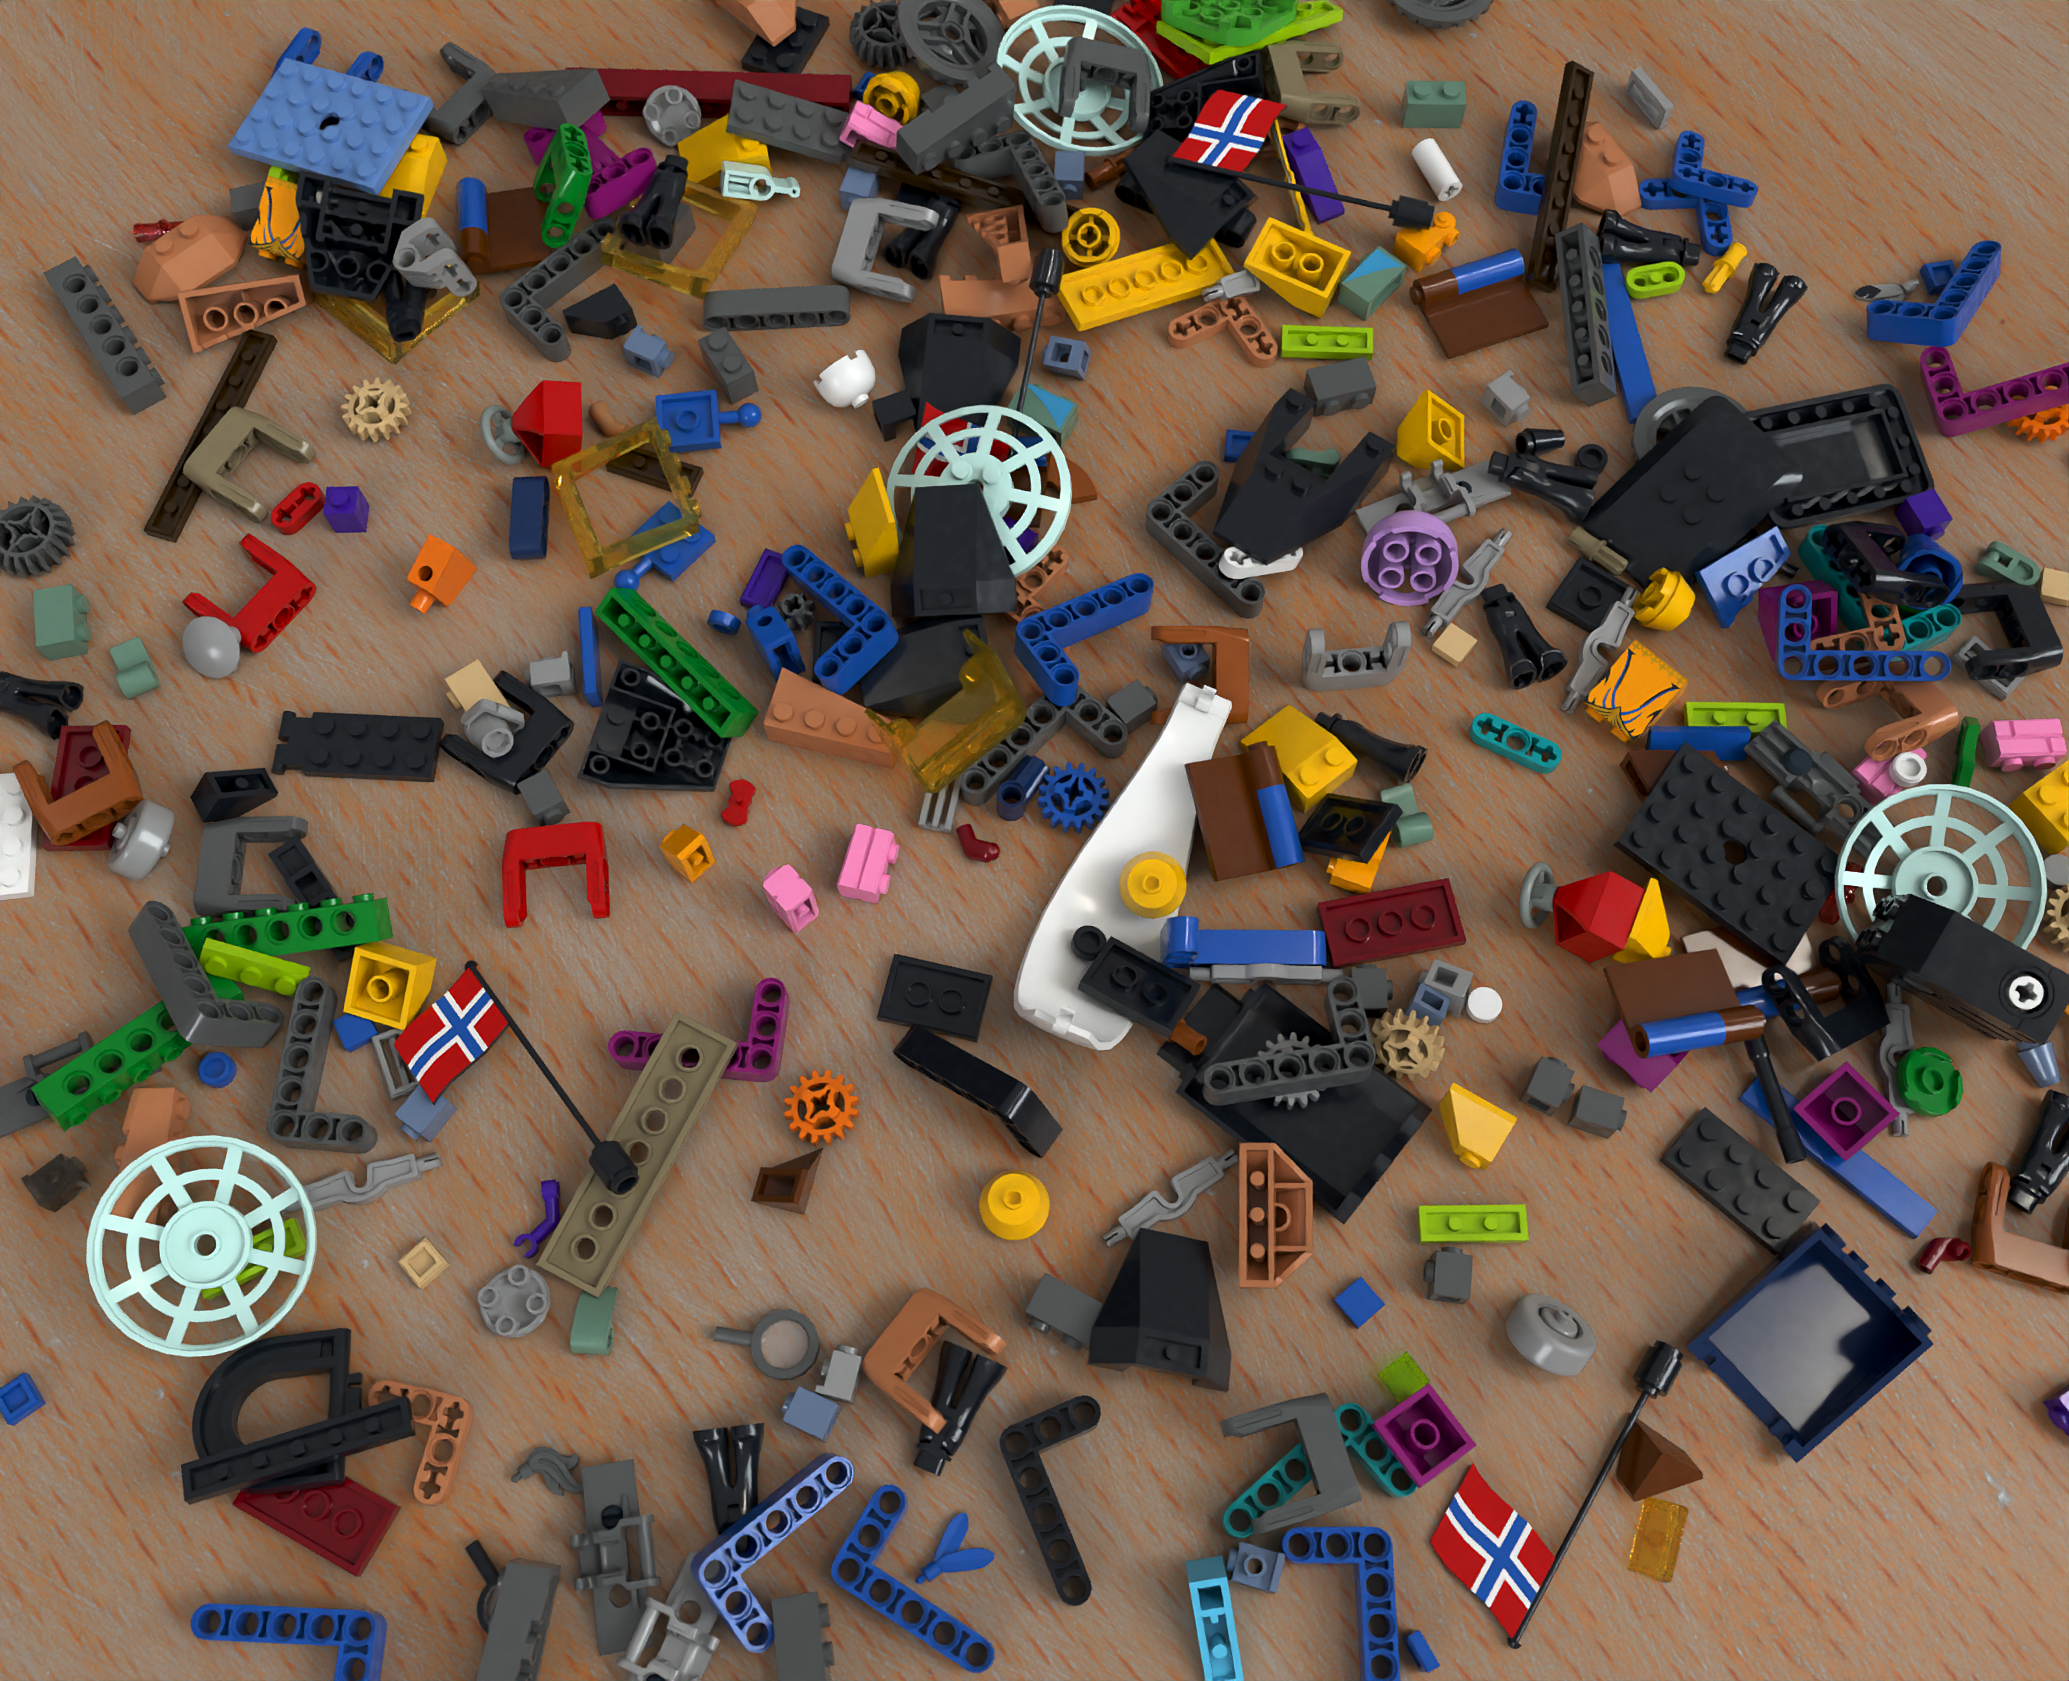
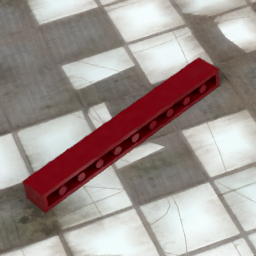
M566 67L565 70H569V69H587V68H584V67H579V68ZM596 68L610 97V100L600 108L603 116L644 117L643 109L647 99L654 90L665 85H677L688 90L696 98L701 108L702 118L720 119L729 114L735 79L844 111L848 115L853 108L854 97L851 75Z

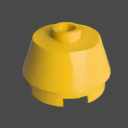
M892 71L878 74L869 81L864 91L863 104L870 105L875 111L905 126L916 117L920 103V89L916 81L905 72Z
M1084 208L1075 212L1068 219V226L1061 234V244L1065 255L1071 262L1084 268L1108 262L1115 255L1120 243V231L1117 222L1108 212L1099 208Z
M1662 567L1649 577L1653 582L1645 589L1643 594L1639 593L1631 609L1635 611L1633 617L1638 620L1640 626L1670 632L1689 616L1695 601V593L1678 571L1672 572Z
M1149 851L1138 854L1127 862L1119 878L1120 896L1127 908L1138 916L1149 919L1165 917L1174 912L1184 899L1186 893L1184 871L1175 859L1165 853Z
M1009 1170L997 1174L988 1181L980 1196L979 1210L984 1224L993 1234L1007 1240H1022L1034 1235L1042 1228L1049 1214L1050 1200L1045 1186L1034 1175L1021 1170Z

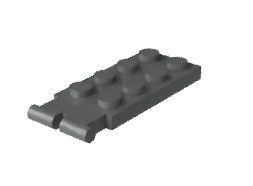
M735 79L726 126L727 133L840 165L841 161L848 163L853 149L851 146L838 140L848 117L847 112Z

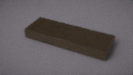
M617 441L605 465L608 472L692 498L704 474L702 467Z

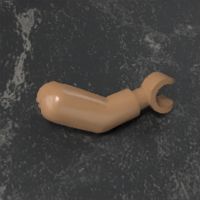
M597 401L590 406L588 410L589 416L605 435L622 439L629 437L630 442L637 446L642 445L648 440L639 437L636 433L637 431L647 434L650 431L647 426L636 425L635 427H629L626 423L617 422L608 411L610 408L605 401Z

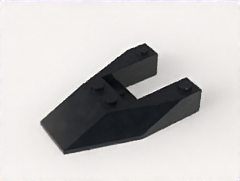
M1291 387L1275 403L1238 458L1213 531L1214 536L1266 566L1342 526L1388 472L1396 449L1394 444L1369 431L1327 480L1284 456L1285 452L1290 450L1309 429L1316 406V401Z

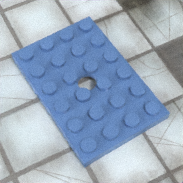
M285 58L228 144V148L235 155L297 173L305 171L331 176L335 184L378 196L433 109L434 104L430 97ZM332 116L340 118L337 126L331 125L323 131L320 130V124L326 118Z

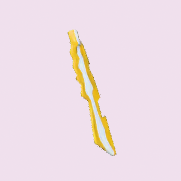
M1276 119L1270 128V133L1278 159L1281 160L1285 173L1284 181L1296 184L1294 173L1289 168ZM1287 189L1299 229L1314 236L1300 192Z

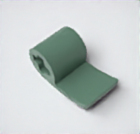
M139 637L110 648L109 651L119 670L116 673V679L128 699L135 698L161 686L150 656Z
M1410 783L1388 788L1380 792L1381 802L1398 804L1403 811L1390 830L1398 848L1416 845L1433 839V828L1430 818L1424 811L1419 813Z
M607 1287L599 1298L582 1289L571 1331L570 1347L573 1354L610 1355L614 1340V1325L611 1318L619 1293L617 1287Z

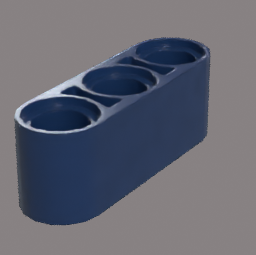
M547 476L514 477L509 532V549L513 560L546 558L550 508V485Z

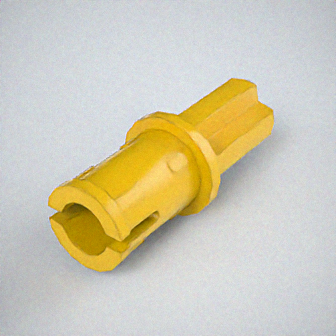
M1738 242L1732 243L1726 253L1721 258L1715 260L1712 271L1702 283L1706 293H1717L1726 280L1735 275L1736 267L1747 255V249L1744 245Z

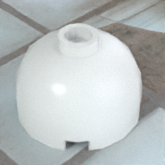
M864 350L855 351L858 357L852 360L845 356L833 363L819 375L822 379L821 382L817 380L813 382L820 395L829 404L842 408L853 405L856 409L870 399L867 394L873 389L876 377L874 367Z

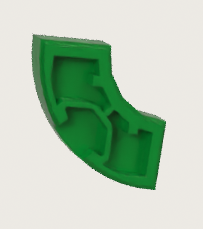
M1965 716L1962 720L1955 754L1958 756L1955 769L1952 771V785L1968 788L1970 786L1975 769V750L1981 727L1977 718Z

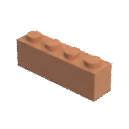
M1023 205L964 215L965 221L984 239L993 251L1001 269L1003 283L1010 282V284L1017 285L1027 282L1031 278L1032 263Z
M307 273L206 287L177 293L193 354L314 303Z
M939 275L943 314L991 318L1009 331H1023L1034 326L1039 297L1029 288L1030 278L1025 283L1013 285L1010 282L1003 283L1002 275H994L992 280H977L976 275H964L963 280H951L950 275ZM1057 294L1052 295L1051 298H1045L1040 326H1053L1066 322V310Z
M133 1088L122 1128L123 1133L127 1136L126 1143L117 1146L114 1157L119 1168L117 1176L130 1163L148 1151L170 1141L185 1138L183 1133L185 1119H188L190 1115V1101L186 1094L176 1088ZM184 1151L166 1157L177 1176L181 1175L179 1161L180 1154ZM152 1165L142 1171L125 1188L116 1201L111 1215L133 1219L144 1200L163 1184ZM114 1179L108 1180L106 1190L109 1188ZM170 1194L166 1195L154 1207L146 1223L165 1227L172 1216L176 1214V1205Z

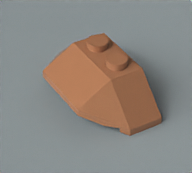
M714 0L773 47L796 30L797 0Z
M1585 122L1572 196L1579 204L1603 213L1605 209L1616 210L1623 217L1640 209L1642 206L1633 164L1600 122ZM1550 145L1547 152L1546 162H1548Z
M195 214L145 247L132 283L150 304H155L159 301L179 300L178 292L204 288L237 266L243 253L244 245L247 244L249 238L231 217Z
M1239 1143V1288L1277 1289L1313 1255V1182L1276 1143Z

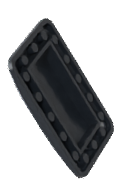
M1880 384L1743 413L1802 469L1803 477L1799 486L1766 516L1772 526H1777L1780 530L1805 527L1900 506L1907 497L1934 488L1932 475L1900 391L1893 385Z
M1711 396L1674 427L1590 507L1588 514L1582 521L1583 529L1598 540H1605L1607 542L1605 546L1626 559L1628 565L1625 571L1644 589L1653 582L1649 577L1662 567L1672 572L1678 571L1691 587L1697 581L1694 575L1695 571L1729 552L1799 486L1803 477L1802 469L1728 399L1723 396Z

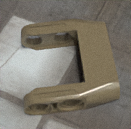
M1291 40L1264 46L1261 53V64L1269 100L1288 105L1279 116L1302 123L1339 125L1350 124L1359 117L1360 109L1354 97L1349 94L1308 92L1302 72L1329 73L1341 66L1344 56L1339 44ZM1303 53H1311L1310 56L1304 60L1298 59V56ZM1328 55H1337L1334 60L1324 61ZM1318 105H1326L1325 108L1320 111H1312L1313 108ZM1346 106H1352V109L1346 113L1339 112Z
M234 406L227 411L185 462L183 474L212 498L259 524L268 512L257 502L254 495L228 481L229 476L259 440L297 463H310L315 457L316 451L307 441L267 417Z

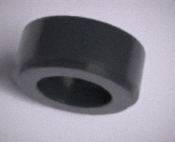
M1586 444L1578 450L1574 463L1575 466L1598 469L1600 474L1607 464L1608 455L1601 446Z
M1090 925L1082 926L1073 935L1071 949L1079 959L1094 961L1106 944V937L1097 927Z

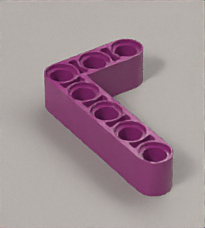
M1930 346L1920 356V378L1937 428L1941 434L1947 437H1956L2069 403V362L1963 394L1947 349ZM1933 363H1937V364H1940L1941 366L1932 368V367H1929L1928 365L1933 364ZM2056 386L2058 389L2047 390L2045 387ZM1941 389L1950 390V392L1945 394L1938 393L1937 391ZM2019 395L2025 398L2022 400H2013L2011 397ZM1988 405L1992 408L1989 410H1981L1978 407ZM1949 415H1957L1960 418L1956 420H1949L1946 417Z
M773 977L766 978L757 985L747 1042L735 1041L739 1044L734 1053L737 1055L736 1061L726 1067L721 1079L769 1082L779 1074L790 1006V997L783 982ZM776 991L781 993L780 998L774 1003L764 1001L770 992ZM766 1024L776 1026L775 1031L769 1036L759 1034L761 1028ZM627 1030L619 1031L610 1038L608 1051L621 1068L643 1071L663 1034ZM624 1045H634V1049L629 1055L619 1056L620 1049ZM688 1049L683 1053L681 1060L685 1068H693L698 1064L699 1061L695 1063L687 1062L688 1055L696 1051V1049ZM759 1058H771L767 1068H754L755 1062Z

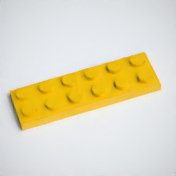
M1214 238L1192 260L1174 243H1170L1062 276L1060 291L1057 296L1078 332L1202 295L1203 289L1216 286L1215 282L1220 278L1235 272Z

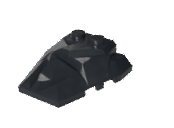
M300 171L295 200L299 212L300 228L304 240L305 257L312 292L375 303L395 268L393 256L401 232L421 219L425 199L424 194L393 189L392 198L335 188L331 176Z

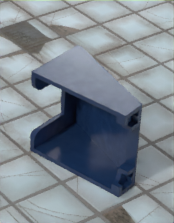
M1815 1221L1802 1231L1687 1341V1348L1699 1361L1703 1359L1708 1368L1713 1373L1715 1372L1767 1426L1768 1431L1773 1436H1776L1784 1445L1782 1448L1796 1463L1934 1345L1927 1336L1932 1330L1908 1305L1902 1310L1892 1300L1896 1293L1881 1278L1874 1282L1864 1272L1869 1267L1868 1264L1854 1250L1847 1254L1843 1250L1847 1244L1827 1223L1820 1227Z

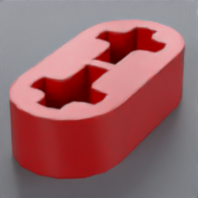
M312 482L302 483L273 509L270 516L271 522L279 533L283 535L295 534L323 509L325 495L317 484ZM308 495L310 497H315L312 501H310L309 499L305 500V497H307ZM284 517H292V520L289 522L285 520L282 521Z

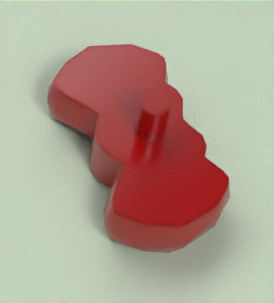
M744 779L735 780L729 784V789L732 793L728 799L729 807L721 813L722 820L732 827L742 826L747 823L749 806L752 804V797L756 793L754 785Z

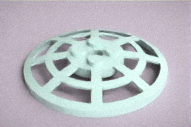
M1048 6L1034 10L1018 19L1004 35L996 55V62L1002 69L1005 66L1018 74L1019 91L1024 103L1014 105L1013 117L1025 130L1045 144L1061 151L1085 152V156L1095 157L1126 151L1142 141L1143 134L1138 133L1127 142L1116 133L1128 121L1130 90L1124 89L1125 100L1110 97L1111 86L1080 79V88L1083 92H1079V98L1075 101L1071 118H1063L1062 127L1050 121L1040 112L1052 108L1058 113L1060 74L1064 57L1059 58L1054 48L1066 47L1067 42L1073 38L1054 37L1049 39L1042 23L1060 20L1085 23L1082 37L1094 39L1096 28H1099L1119 39L1127 47L1143 51L1148 57L1151 73V91L1163 86L1162 76L1150 50L1135 33L1106 14L1080 6ZM1032 28L1039 44L1028 51L1022 63L1006 55L1014 40L1024 31ZM1044 53L1050 63L1045 75L1029 68L1034 59ZM1027 79L1042 86L1044 98L1032 101L1027 89ZM1106 107L1122 110L1123 112L1119 119L1110 126L1100 116ZM1033 114L1044 126L1060 134V140L1037 128L1024 115ZM1088 120L1098 130L1095 132L1073 131L1075 121ZM1105 137L1114 146L1083 147L1071 144L1072 138L1095 140Z
M977 405L962 407L944 413L928 422L904 445L893 464L888 478L886 493L896 524L899 548L903 534L898 526L894 510L895 487L911 488L912 503L915 487L981 484L984 486L983 495L1002 545L1007 548L1015 560V563L1010 565L1015 578L1033 568L1055 546L1065 528L1071 508V475L1066 459L1055 439L1031 417L1016 410L1000 406ZM989 413L984 428L964 429L946 437L939 427L947 421L965 415ZM1002 415L1012 417L1026 424L1038 433L1044 441L1026 448L1013 436L997 430ZM929 433L936 444L922 458L915 474H898L908 453L919 440ZM981 437L976 453L960 456L952 445L966 438ZM996 439L1008 444L1018 454L1002 463L999 459L990 455L993 440ZM942 452L949 464L943 470L941 476H925L924 473L930 462L938 453ZM1049 452H1052L1060 474V499L1041 495V477L1034 459ZM1025 464L1030 474L1031 492L1014 489L1010 476L1011 472ZM1012 502L1027 505L1020 520L1014 527L1009 529L1002 517L1007 513ZM1038 508L1056 512L1054 521L1047 534L1026 555L1016 538L1030 525Z
M1929 784L1905 789L1886 797L1871 807L1856 822L1846 837L1838 856L1835 872V899L1839 916L1848 936L1854 944L1859 934L1856 932L1848 915L1844 898V885L1862 887L1865 908L1872 922L1876 918L1873 916V911L1876 907L1873 888L1891 889L1892 896L1894 897L1895 895L1903 894L1906 896V894H1913L1952 909L1969 919L1971 918L1967 914L1974 907L1977 897L1994 898L1990 914L1982 925L1992 932L2001 920L2007 900L2029 901L2028 911L2022 927L2012 943L2026 950L2037 933L2044 915L2047 898V876L2042 854L2033 835L2022 820L2007 806L1990 795L1972 788L1952 784ZM1925 795H1937L1933 816L1913 818L1893 828L1883 813L1890 806L1904 800ZM1951 798H1961L1983 807L1994 814L2002 824L1987 835H1984L1972 825L1956 818L1948 817ZM1871 821L1882 838L1870 852L1863 873L1845 871L1847 858L1854 842ZM1931 826L1929 845L1911 851L1900 837V835L1912 829ZM1946 828L1963 833L1971 838L1975 844L1962 854L1944 846ZM2011 834L2019 842L2026 858L2030 874V887L2008 886L2005 864L1995 846ZM1889 845L1900 859L1893 875L1874 874L1879 857ZM1984 854L1988 857L1993 868L1995 885L1979 884L1978 877L1972 863ZM1932 877H1937L1942 882V891L1937 896L1931 895L1927 890V882Z
M216 1135L191 1136L170 1141L148 1151L130 1163L113 1180L100 1199L92 1217L87 1238L86 1263L90 1284L99 1305L111 1322L128 1337L145 1347L165 1354L186 1357L211 1356L235 1350L257 1340L274 1328L292 1310L304 1292L313 1270L317 1251V1226L313 1207L303 1185L293 1171L278 1157L260 1146L237 1138ZM193 1148H228L223 1170L199 1169L177 1176L166 1157L174 1153ZM243 1152L253 1155L270 1165L287 1181L291 1188L272 1199L258 1183L244 1175L238 1174ZM152 1165L163 1184L144 1200L133 1219L111 1215L116 1201L125 1188L142 1171ZM201 1180H220L214 1201L193 1203L184 1185ZM234 1185H239L251 1192L261 1202L262 1206L243 1216L237 1209L229 1205ZM170 1194L179 1211L172 1216L165 1227L146 1223L154 1207L166 1195ZM299 1201L306 1225V1253L304 1261L284 1256L285 1229L280 1211ZM269 1218L274 1232L273 1253L253 1248V1235L251 1228ZM105 1229L128 1234L126 1259L132 1279L111 1290L105 1278L102 1262V1245ZM205 1234L212 1235L216 1240L214 1252L207 1256L199 1253L197 1249L199 1238ZM140 1237L160 1241L159 1252L162 1263L145 1272L141 1268L139 1257ZM247 1263L268 1267L259 1284L248 1295L244 1296L236 1277L244 1270ZM279 1270L299 1275L295 1287L285 1302L270 1318L258 1325L250 1306L269 1289ZM170 1275L175 1281L186 1286L180 1305H173L163 1299L151 1285ZM222 1286L231 1304L216 1310H194L201 1289ZM140 1292L142 1297L154 1308L174 1318L167 1338L163 1339L154 1336L139 1327L122 1311L118 1302ZM236 1314L245 1333L234 1339L214 1344L191 1345L181 1343L190 1321L211 1322Z

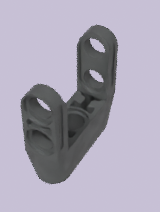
M1085 37L1071 38L1066 45L1060 74L1058 116L1071 118L1075 101L1079 98L1080 79L1130 90L1128 127L1131 132L1144 134L1149 119L1151 73L1147 55L1138 49Z
M448 42L441 48L440 54L450 66L451 71L467 80V82L438 110L433 107L421 128L434 137L460 145L466 142L493 115L481 89L497 73L480 59L456 44Z
M295 816L235 817L206 824L203 830L194 894V906L197 914L223 919L222 914L244 911V917L255 916L256 909L276 907L277 913L288 911L287 905L297 904L296 900L282 897L279 894L240 895L247 843L288 842L296 836L300 839L307 836L308 821Z
M1325 1392L1290 1399L1220 1422L1224 1437L1236 1436L1239 1438L1293 1422L1317 1494L1267 1510L1260 1517L1250 1520L1255 1536L1309 1520L1361 1501L1358 1483L1331 1402Z

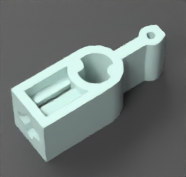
M722 160L719 185L722 196L759 201L771 198L774 192L789 194L794 198L800 196L799 184L793 177H787L786 179L774 178L764 166ZM759 179H764L766 184L762 187H756L755 182Z

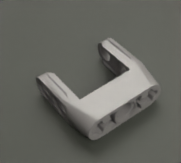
M883 198L854 199L850 206L832 266L833 281L863 293L902 302H914L917 292L915 287L905 283L901 278L871 272L885 223L928 231L936 228L939 214L925 207Z
M1408 621L1390 623L1382 646L1325 651L1324 629H1308L1302 650V681L1307 689L1316 692L1378 687L1389 684L1403 671L1411 648V631ZM1351 666L1355 668L1357 671L1349 672L1345 670L1343 667Z

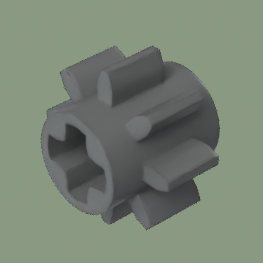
M801 592L799 595L787 593L782 602H777V606L781 611L779 614L791 631L794 629L806 631L810 623L816 621L812 612L817 608L813 600L807 601L804 592Z

